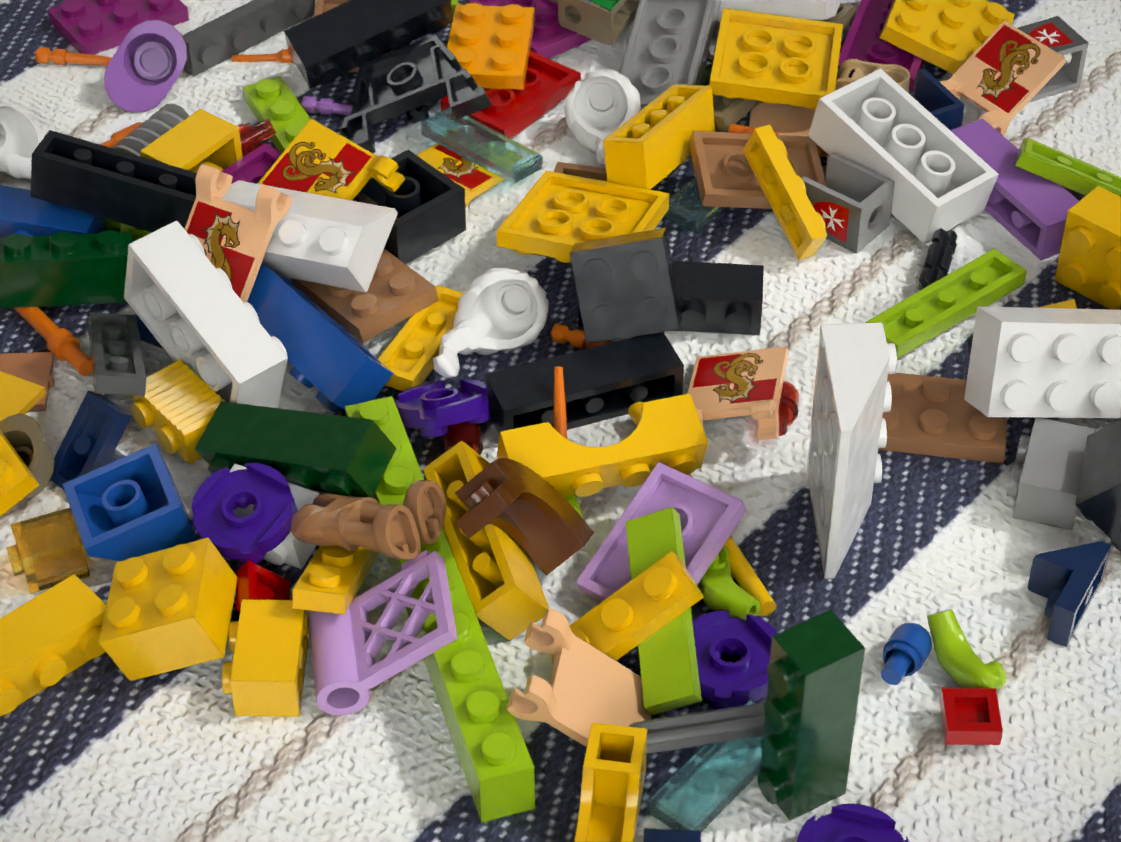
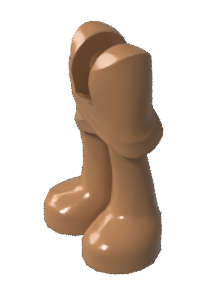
M419 480L412 483L406 491L402 505H382L371 497H349L322 493L313 500V504L304 505L294 514L291 522V532L299 541L313 545L340 546L349 551H355L358 547L382 553L388 558L412 560L417 558L420 553L421 543L434 544L438 539L445 521L446 498L439 484L431 480Z

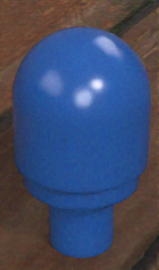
M909 622L901 624L893 631L884 645L882 655L885 666L881 671V677L886 683L898 685L904 676H911L922 668L932 650V638L925 627Z

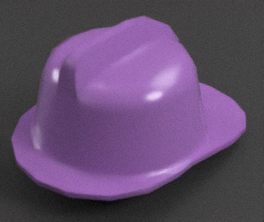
M147 20L134 26L111 58L104 74L105 89L110 100L119 108L129 112H146L157 107L173 87L183 71L187 60V45L181 33L171 24L160 20Z

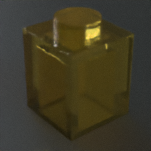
M70 507L10 524L15 545L6 547L7 555L14 577L24 574L30 594L51 588L73 574L79 579L90 576L84 545Z

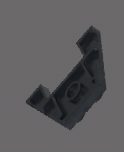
M434 34L360 65L350 97L353 108L350 116L344 118L341 130L345 138L369 152L375 153L372 126L376 123L397 119L406 111L421 105L434 104L446 95H448L450 109L456 120L490 107L491 102L481 85H477L472 75L462 68L456 57Z

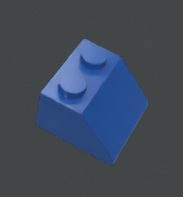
M156 443L62 484L84 548L89 556L123 561L131 557L142 556L198 540L175 481Z

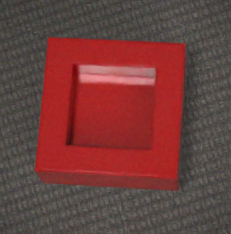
M250 560L236 571V576L238 577L236 584V611L240 612L242 600H290L289 580Z
M996 688L941 689L939 704L945 745L1001 744L1003 727Z

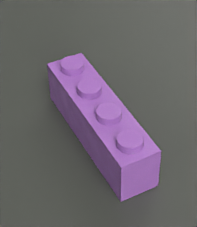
M984 119L950 130L999 174L984 210L1040 260L1059 254L1067 212L1079 200L1061 185L1015 166L1019 149Z

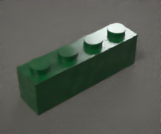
M107 230L98 234L59 232L48 236L11 234L6 237H0V308L127 302L124 299L128 245L132 243L131 233Z
M221 401L194 450L209 464L208 470L212 474L226 467L230 471L234 464L246 467L244 463H260L279 471L286 478L287 482L309 490L343 496L372 498L396 447L376 423L370 419Z
M831 609L772 636L770 664L767 666L768 687L767 698L764 703V731L760 742L762 750L761 764L757 781L764 798L772 805L777 804L790 821L846 794L865 647Z

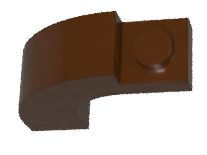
M508 458L496 459L455 492L468 509L455 523L468 539L487 524H493L514 538L546 576L584 547L594 533L574 507L552 485L536 472L515 460Z

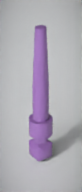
M304 96L301 101V106L306 113L314 114L315 111H319L320 115L332 116L333 114L350 116L353 105L335 103L331 99L321 98L320 101H317L316 97Z

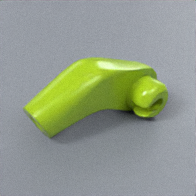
M723 546L699 581L700 590L704 596L702 599L706 606L713 611H729V618L746 620L747 614L758 617L760 602L733 581L731 562L728 561L729 551L726 546Z
M953 609L926 615L937 659L941 667L955 682L963 688H996V690L1004 687L1006 683L1004 667L995 660L984 664L975 654L959 625Z

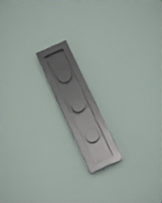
M252 0L182 35L187 45V60L184 71L194 77L231 58V55H237L314 16L315 0Z
M89 312L88 334L95 393L103 394L106 398L112 400H129L133 398V395L145 396L146 372L136 315Z

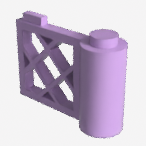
M425 550L418 554L417 558L401 564L402 571L354 598L345 614L310 611L308 626L316 700L318 707L322 711L339 716L360 711L367 705L370 699L369 690L458 639L445 561L436 551L430 553L428 550ZM430 576V581L420 599L411 598L417 584ZM388 601L389 603L377 624H370L369 611ZM404 607L414 609L400 633L393 631L392 628ZM429 614L435 615L438 628L421 638H416ZM385 640L394 641L395 643L387 657L376 663L375 658Z

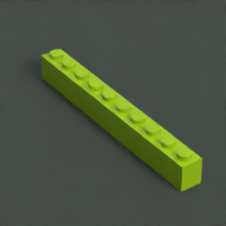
M390 396L345 406L346 417L373 420L396 447L372 498L382 505H402L409 486L416 481L424 480L393 397ZM442 528L434 544L421 543L420 553L428 550L430 553L436 551L444 558L458 639L423 659L482 823L535 809L534 765L516 718L506 709L508 697ZM388 558L394 575L402 571L401 564L408 561L405 559ZM430 576L417 584L411 598L420 599L430 581ZM405 607L408 617H410L414 609ZM429 614L416 638H421L438 628L435 615Z

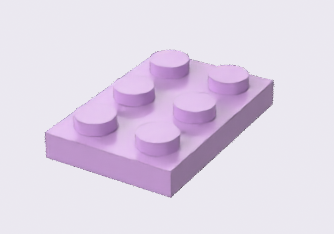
M658 462L575 582L581 593L602 602L630 582L631 574L625 522L673 507L680 515L685 564L697 585L747 510L743 501Z

